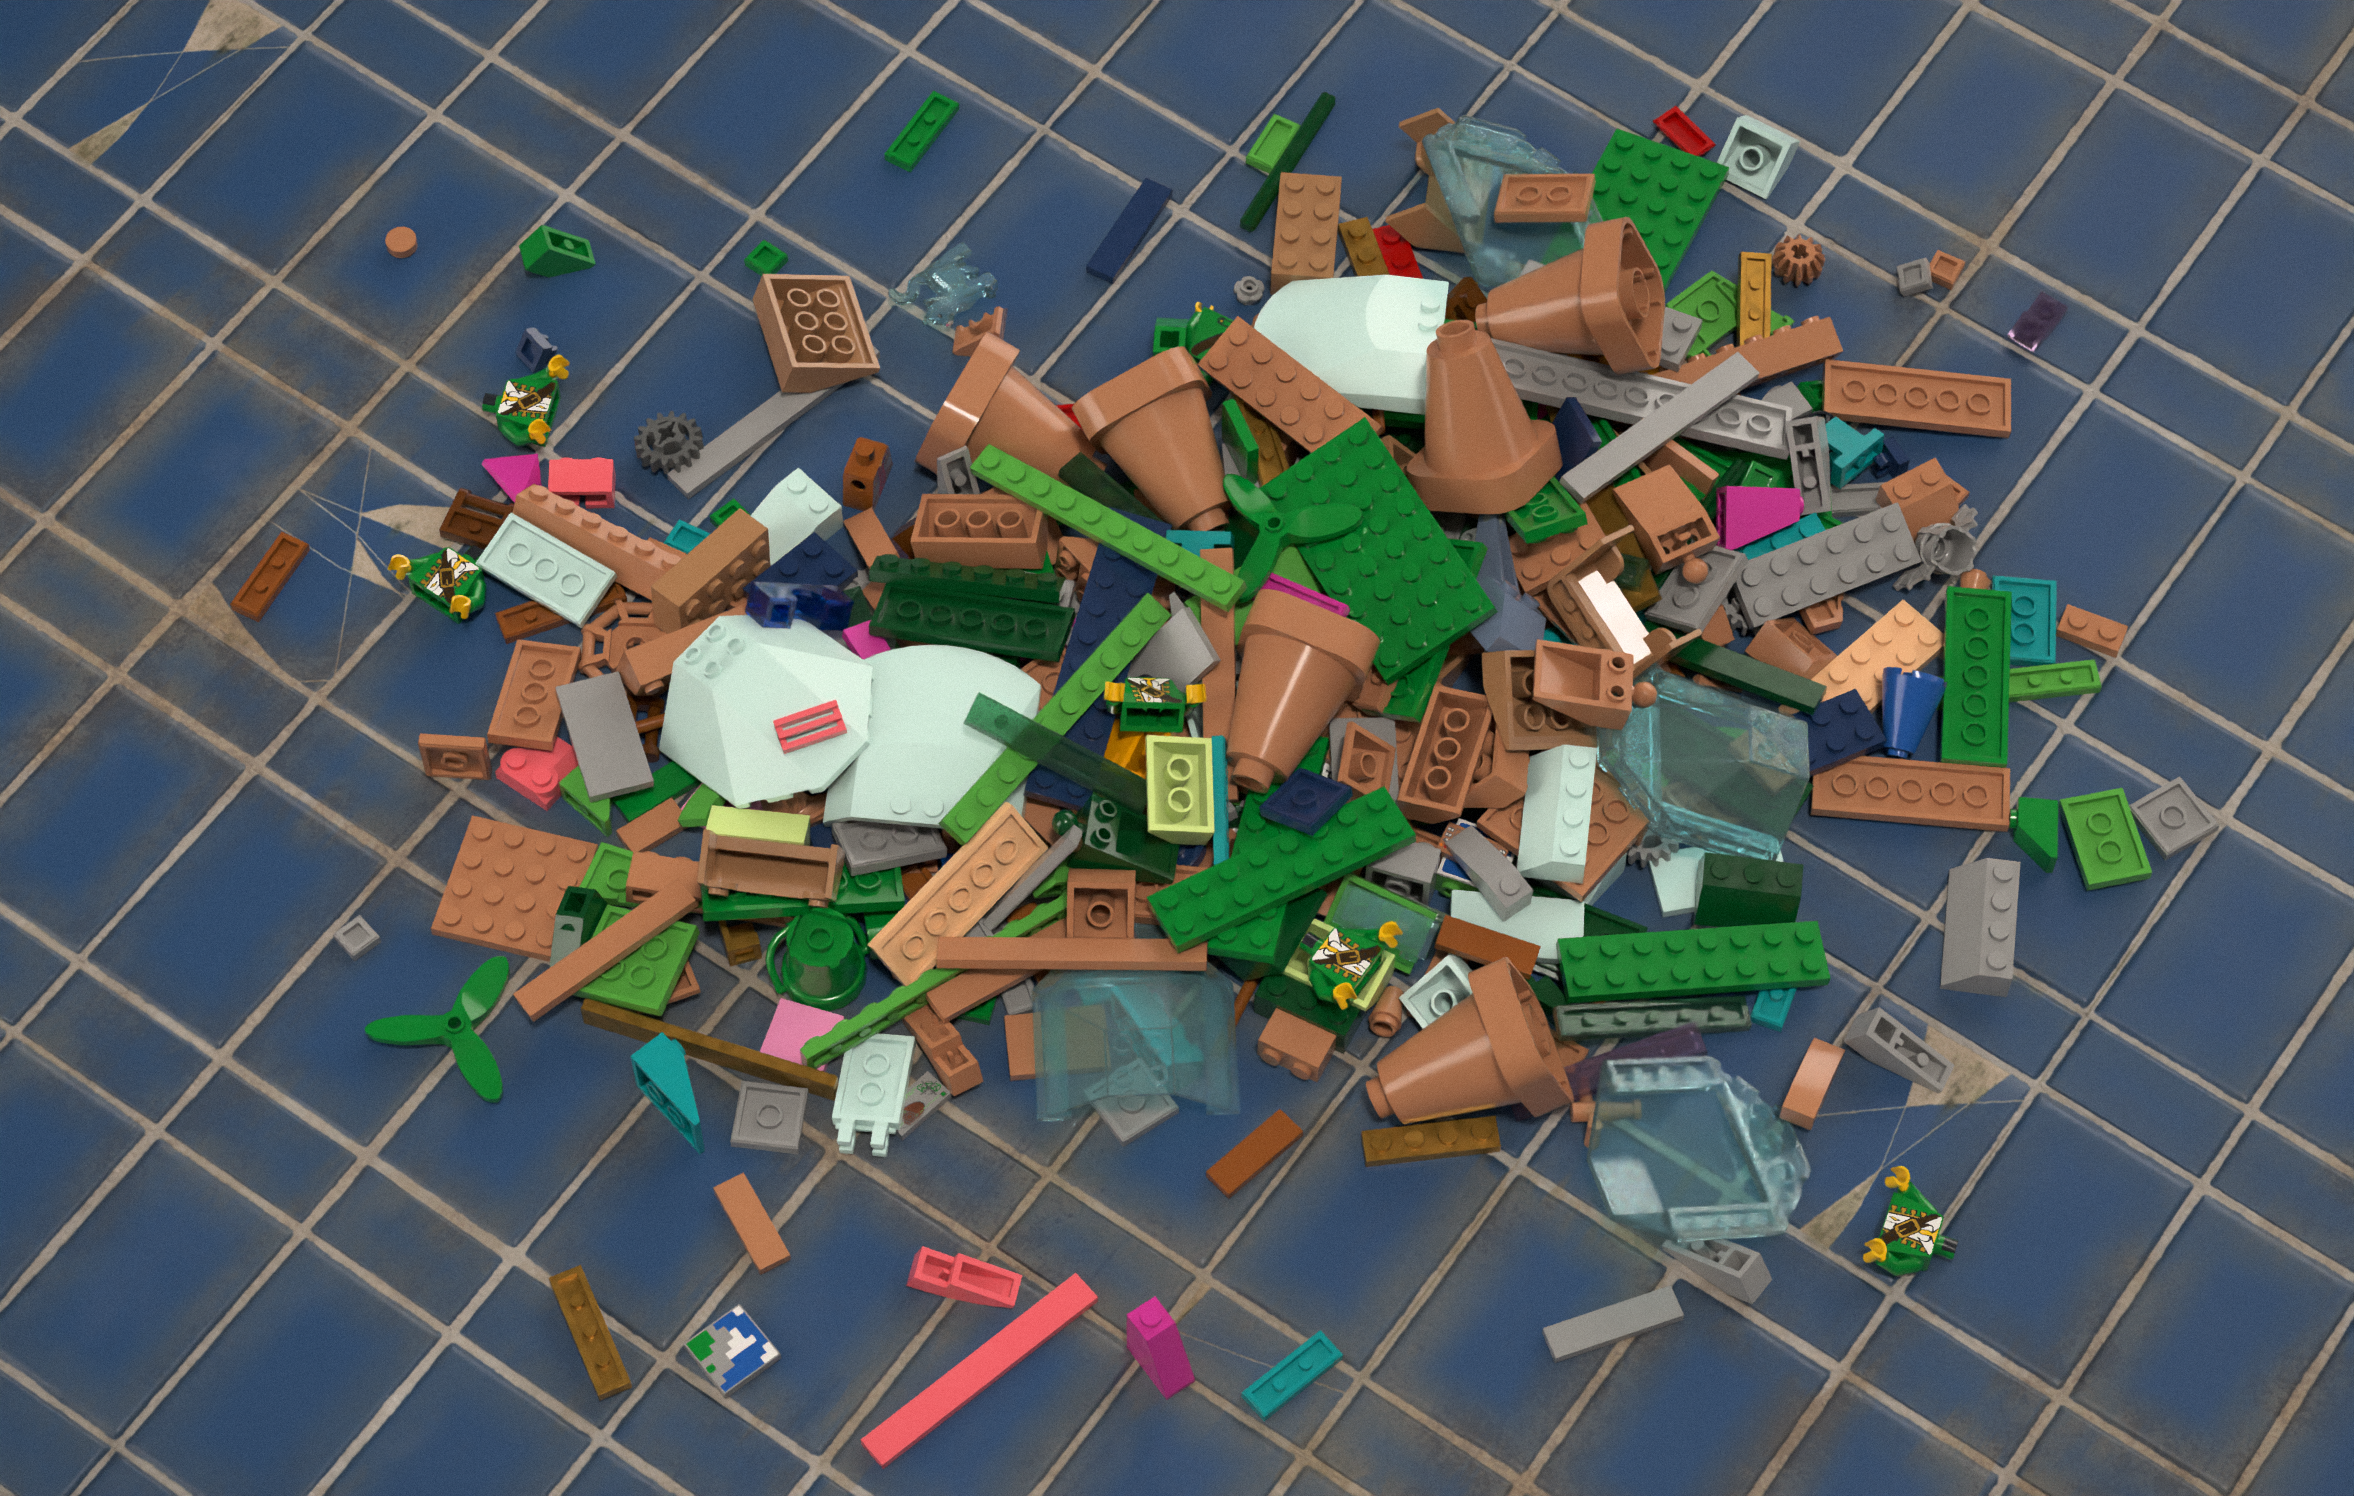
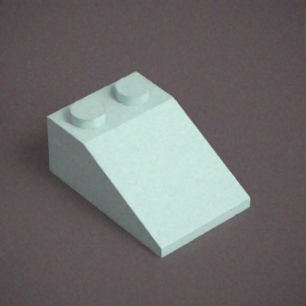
M799 468L778 483L751 515V517L768 528L771 565L813 532L826 541L843 527L842 506Z

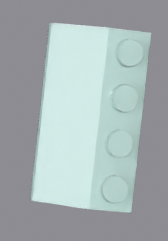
M1564 744L1529 757L1528 787L1524 799L1517 870L1522 877L1583 884L1597 748Z

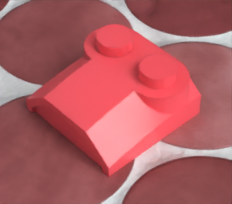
M556 737L553 751L525 747L512 748L506 751L501 757L500 766L495 771L497 779L548 811L561 796L559 782L578 766L573 746Z

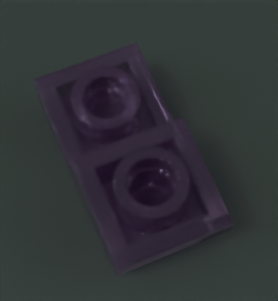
M2041 291L2027 312L2024 311L2007 337L2034 353L2068 312V306Z

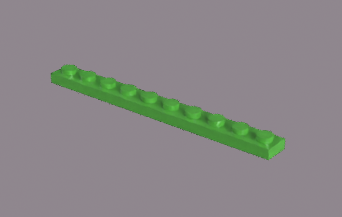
M990 444L985 447L970 466L972 474L1226 612L1230 611L1247 588L1244 580Z
M1149 593L1144 595L938 824L960 845H965L1105 690V681L1112 682L1171 617V614Z
M1067 889L1054 901L1038 905L1030 915L1023 919H1015L1009 922L1001 932L992 937H1030L1067 917ZM937 968L925 971L919 976L917 981L908 986L896 988L888 998L879 1003L873 1002L867 1005L860 1014L852 1019L841 1020L831 1031L823 1036L810 1038L800 1048L802 1064L814 1069L821 1067L927 1005V992L969 969Z

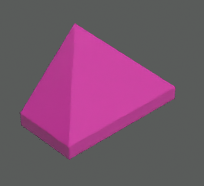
M538 454L504 456L484 459L482 462L484 468L514 503L516 495L532 484L542 486Z

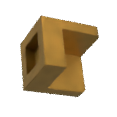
M726 920L718 921L730 967L762 958L759 937L754 930L752 922L727 927Z

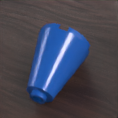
M1886 667L1883 669L1882 733L1887 741L1882 748L1888 750L1887 756L1907 759V755L1915 754L1943 697L1947 682H1944V679L1916 670H1912V673L1903 672L1901 674L1902 668Z

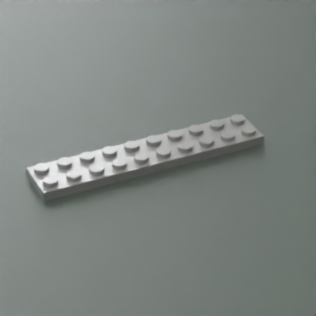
M1491 338L1519 398L1522 400L1561 408L1566 397H1576L1586 414L1635 425L1691 385L1640 372L1617 375L1610 365ZM1735 394L1683 431L1679 436L1787 460L1790 451L1785 421L1792 420V407Z

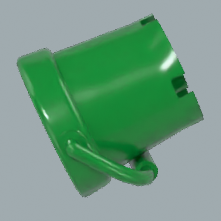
M817 907L810 909V914L798 915L794 920L786 923V927L774 935L767 947L765 961L768 974L778 994L786 992L794 1002L829 1012L844 1008L859 996L866 984L868 968L865 955L870 952L865 933L854 917L848 913L841 914L831 908ZM852 929H853L854 932L856 933V936H857V938H858V940H859L860 945H858V944L854 941V934H853ZM787 936V950L783 955L781 966V983L774 964V954L781 939Z

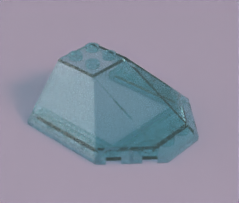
M1463 115L1458 118L1455 124L1448 123L1439 128L1436 134L1432 135L1429 133L1426 135L1422 143L1475 281L1486 287H1498L1518 278L1529 259L1546 265L1584 248L1587 226L1603 221L1593 197L1587 222L1495 223L1494 211L1503 175L1569 173L1558 166L1561 160L1543 147L1536 150L1530 143L1525 141L1527 136L1518 129Z
M1654 668L1634 681L1633 686L1639 682L1651 683L1657 690V699L1648 708H1640L1632 701V711L1622 730L1597 727V763L1605 773L1608 771L1612 773L1621 785L1618 790L1634 810L1639 807L1650 821L1647 826L1655 835L1716 854L1776 861L1810 778L1807 722L1768 703L1658 668Z
M1134 923L1135 939H1169L1161 925ZM1208 961L1207 971L1052 969L1032 990L1037 1121L1071 1120V1110L1108 1097L1176 1095L1206 1104V1115L1240 1113L1233 983Z
M1699 1056L1615 1059L1602 1062L1586 1161L1610 1220L1674 1242L1782 1236L1788 1228V1219L1798 1204L1802 1194L1801 1188L1811 1173V1167L1792 1123L1779 1118L1782 1108L1776 1103L1773 1106L1767 1104L1758 1097L1759 1091L1738 1075L1735 1078L1729 1076L1720 1069L1721 1063L1715 1058Z

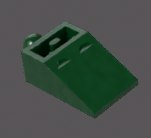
M1094 793L1076 815L1069 810H1061L1054 815L1052 827L1058 835L1063 836L1073 825L1082 831V837L1077 848L1068 857L1067 866L1075 869L1136 870V881L1172 884L1174 882L1179 844H1172L1149 833L1147 815Z

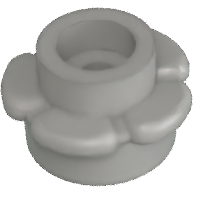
M1252 276L1243 277L1241 281H1237L1234 285V292L1237 293L1239 302L1249 306L1257 304L1263 296L1262 292L1265 290L1262 281L1256 280Z

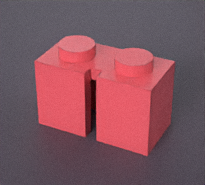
M601 457L592 459L561 458L549 461L548 490L563 499L573 501L579 507L580 495H586V508L615 507L616 473L613 459Z

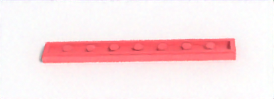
M1077 1273L1073 1274L863 1437L861 1445L884 1469L1096 1304L1098 1296Z

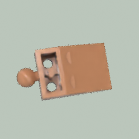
M1670 464L1612 490L1629 525H1632L1635 529L1633 532L1655 575L1684 563L1682 573L1688 582L1697 584L1706 579L1708 566L1705 561L1696 557L1712 551L1720 536L1704 507ZM1689 538L1695 541L1690 545L1686 543Z
M1539 639L1535 642L1532 700L1589 726L1622 730L1632 711V701L1640 708H1648L1655 703L1657 690L1649 682H1639L1633 686L1634 654Z

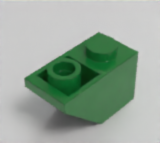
M1157 317L1153 356L1175 347L1182 346L1186 348L1188 319Z

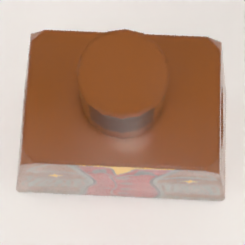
M863 437L857 438L843 473V506L861 511L871 507L873 511L875 510L893 466L888 445ZM860 481L865 485V489H861Z

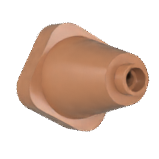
M1629 217L1592 223L1586 228L1584 248L1491 289L1488 294L1487 303L1479 304L1476 307V325L1479 331L1486 332L1490 338L1559 354L1605 356L1612 370L1617 375L1654 369L1659 366L1661 359L1665 312L1664 286L1655 260L1635 224Z
M1469 320L1447 322L1436 329L1437 339L1432 341L1426 350L1425 446L1407 464L1409 481L1429 511L1500 514L1515 510L1528 503L1563 465L1555 426L1544 420H1530L1500 356L1486 332L1475 330L1474 323Z
M987 331L939 410L914 462L937 474L938 457L966 445L973 464L985 447L990 444L1090 497L1108 464L1093 456L1096 449L1090 444L1084 431L1013 367L1021 350Z
M1185 347L1171 348L1149 358L1093 389L1074 403L1072 410L1090 444L1100 454H1109L1167 523L1172 525L1173 530L1224 531L1230 525L1224 512L1232 506V503L1223 486L1225 472L1206 406V401L1212 396V391L1196 361Z
M1272 589L1258 591L1243 625L1237 646V651L1243 659L1226 750V759L1235 767L1231 775L1234 782L1248 790L1267 793L1271 783H1284L1289 779L1345 701H1354L1359 698L1380 645V639L1373 631L1358 622L1290 594Z
M1508 957L1469 972L1468 979L1472 994L1377 1062L1379 1076L1366 1081V1088L1370 1100L1381 1119L1396 1114L1403 1124H1409L1523 1103L1536 1118L1574 1102L1570 1082L1540 1002L1529 983Z

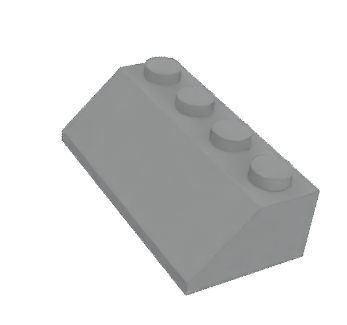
M1985 858L1949 870L1940 989L2007 997L2013 978L2021 862Z

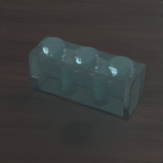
M1351 883L1346 885L1332 919V922L1339 924L1338 927L1343 929L1381 928L1384 923L1389 921L1396 922L1403 934L1394 936L1398 942L1395 948L1401 950L1399 953L1400 957L1417 963L1419 958L1422 960L1428 959L1443 923ZM1385 943L1383 945L1385 947L1384 950H1387L1388 945Z

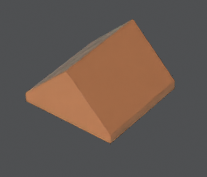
M1353 721L1347 722L1337 781L1352 788L1353 796L1346 803L1385 786L1389 793L1396 751L1395 747Z

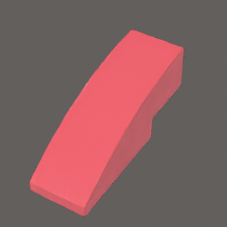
M922 1246L914 1256L906 1286L969 1303L1013 1308L1022 1275L960 1253L952 1257Z

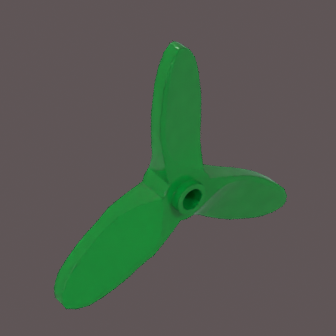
M1226 474L1223 478V486L1234 508L1259 531V535L1238 574V578L1244 580L1247 586L1239 597L1238 602L1245 603L1258 593L1271 575L1282 550L1290 543H1315L1349 533L1362 523L1364 519L1362 511L1351 504L1330 503L1306 506L1284 514L1277 512L1267 496L1249 480L1236 474Z
M496 956L483 963L460 990L452 1011L444 1015H400L378 1019L365 1027V1034L374 1041L386 1044H442L452 1048L458 1068L469 1086L485 1101L498 1103L503 1096L502 1078L493 1055L487 1045L474 1032V1029L492 1012L503 994L510 975L507 958Z

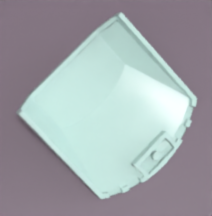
M1394 275L1291 281L1278 290L1265 303L1256 319L1254 329L1355 406L1425 415L1426 350L1428 345L1437 339L1436 329L1444 324L1449 282Z
M949 645L909 646L892 649L863 659L875 669V681L871 683V694L873 695L872 718H869L868 731L871 733L870 745L828 786L823 823L825 827H832L834 823L854 820L944 829L938 824L940 820L1039 712L1042 687L1031 676L1016 666L990 654ZM1029 774L999 808L1005 802H1008L1025 818L1027 796L1023 794Z

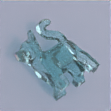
M962 242L948 250L939 260L931 263L925 271L912 277L908 281L907 293H900L892 287L889 289L888 295L894 303L908 305L919 296L920 285H927L938 297L923 300V304L926 307V315L922 321L923 325L932 322L935 325L951 327L956 314L969 310L979 298L986 297L992 299L996 297L998 281L990 272L978 277V267L966 265L964 258L970 257L972 251Z

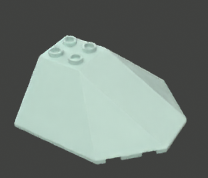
M796 613L719 616L673 662L659 750L736 808L751 807V802L765 799L768 803L793 798L794 793L807 790L811 794L822 792L870 745L871 733L868 731L869 718H872L873 695L871 694V683L875 681V669ZM836 700L847 733L784 754L773 721ZM830 712V713H827V714H824V715H821V716H818V717H815V718H812V719H809V720H806V721H803V722H800V723H797V724H794V725H791V726H788V727H785V728H782V729H783V731H784V730H787V729H789V728H792V727H795V726H798V725H801V724H804V723H807V722H810V721H813V720H816V719H819V718H822V717L831 715V714H833V712ZM833 722L786 738L788 743L838 725L837 722Z

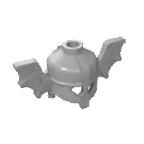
M1966 504L1962 505L1952 517L1955 526L1949 523H1936L1922 527L1917 532L1918 537L1915 541V546L1922 561L1919 562L1921 566L1905 571L1893 584L1896 591H1899L1901 588L1911 590L1919 581H1929L1932 572L1934 574L1959 575L1962 572H1970L1974 567L1973 560L1977 555L1976 539L1968 531L1978 525L1974 520V516L1978 514L1974 507L1969 509Z

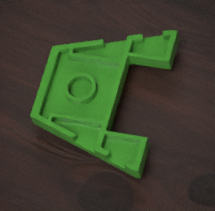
M1712 270L1669 301L1665 306L1702 319V328L1686 356L1687 359L1704 353L1706 357L1711 356L1708 350L1737 329L1738 286ZM1771 310L1770 336L1773 335L1772 332L1780 327L1786 325L1792 327L1795 321L1787 315L1783 317Z

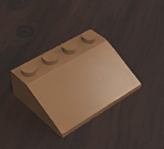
M762 274L752 300L782 392L812 393L879 372L880 366L850 276Z
M1507 650L1482 653L1483 687L1505 751L1545 750L1564 744L1592 748L1616 747L1615 729L1589 726L1532 700L1535 650Z

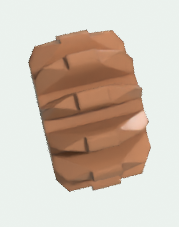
M1799 233L1794 240L1787 235L1784 242H1778L1774 255L1772 256V266L1775 267L1776 277H1783L1784 284L1793 281L1796 287H1798L1803 281L1810 286L1813 278L1818 279L1821 275L1825 257L1822 254L1821 244H1813L1812 237L1804 240Z

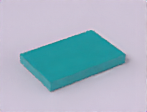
M1993 575L1991 590L2012 592L2010 665L2030 667L2056 664L2057 581Z

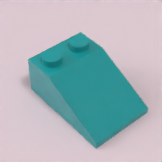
M661 1032L630 1056L636 1086L688 1143L701 1154L705 1151L688 1074L689 1068L684 1058L686 1052L676 1039L670 1041Z

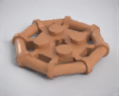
M619 599L614 601L615 604L593 622L584 624L581 629L583 634L581 661L578 664L581 674H586L589 678L604 675L598 668L605 665L613 673L625 650L633 648L634 644H643L667 634L654 624L653 605L651 602H622ZM628 615H649V617L636 618L628 617ZM619 618L620 621L617 628L613 631L612 628L608 631L605 630L608 625ZM595 642H604L603 653L594 655ZM669 683L664 684L665 687L655 694L647 695L644 692L635 695L626 685H623L626 695L659 697L669 689Z

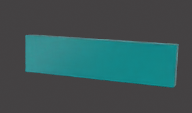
M1223 735L1212 736L1215 832L1213 834L1214 865L1229 859L1228 760L1226 759L1227 742Z

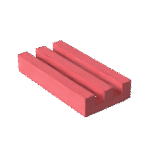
M836 700L773 721L784 754L847 733ZM833 712V714H831V715H828V716H825V717H822V718H819V719H816V720H813V721H810V722H807V723H804V724H801V725H798V726L789 728V729H787V730H784V731H783V729H782V728H785V727H788V726H791V725H794V724H797V723H800V722H803V721H806V720H809V719H812V718H815V717H818V716H821V715H824V714ZM837 722L838 726L787 743L786 738Z

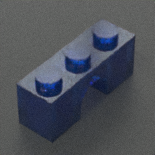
M752 582L745 612L762 628L791 629L793 619H800L811 623L818 630L843 631L848 627L854 601L841 589L833 585Z

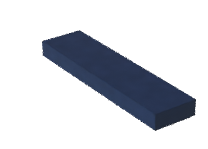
M1145 178L1086 265V272L1114 284L1173 196V190Z

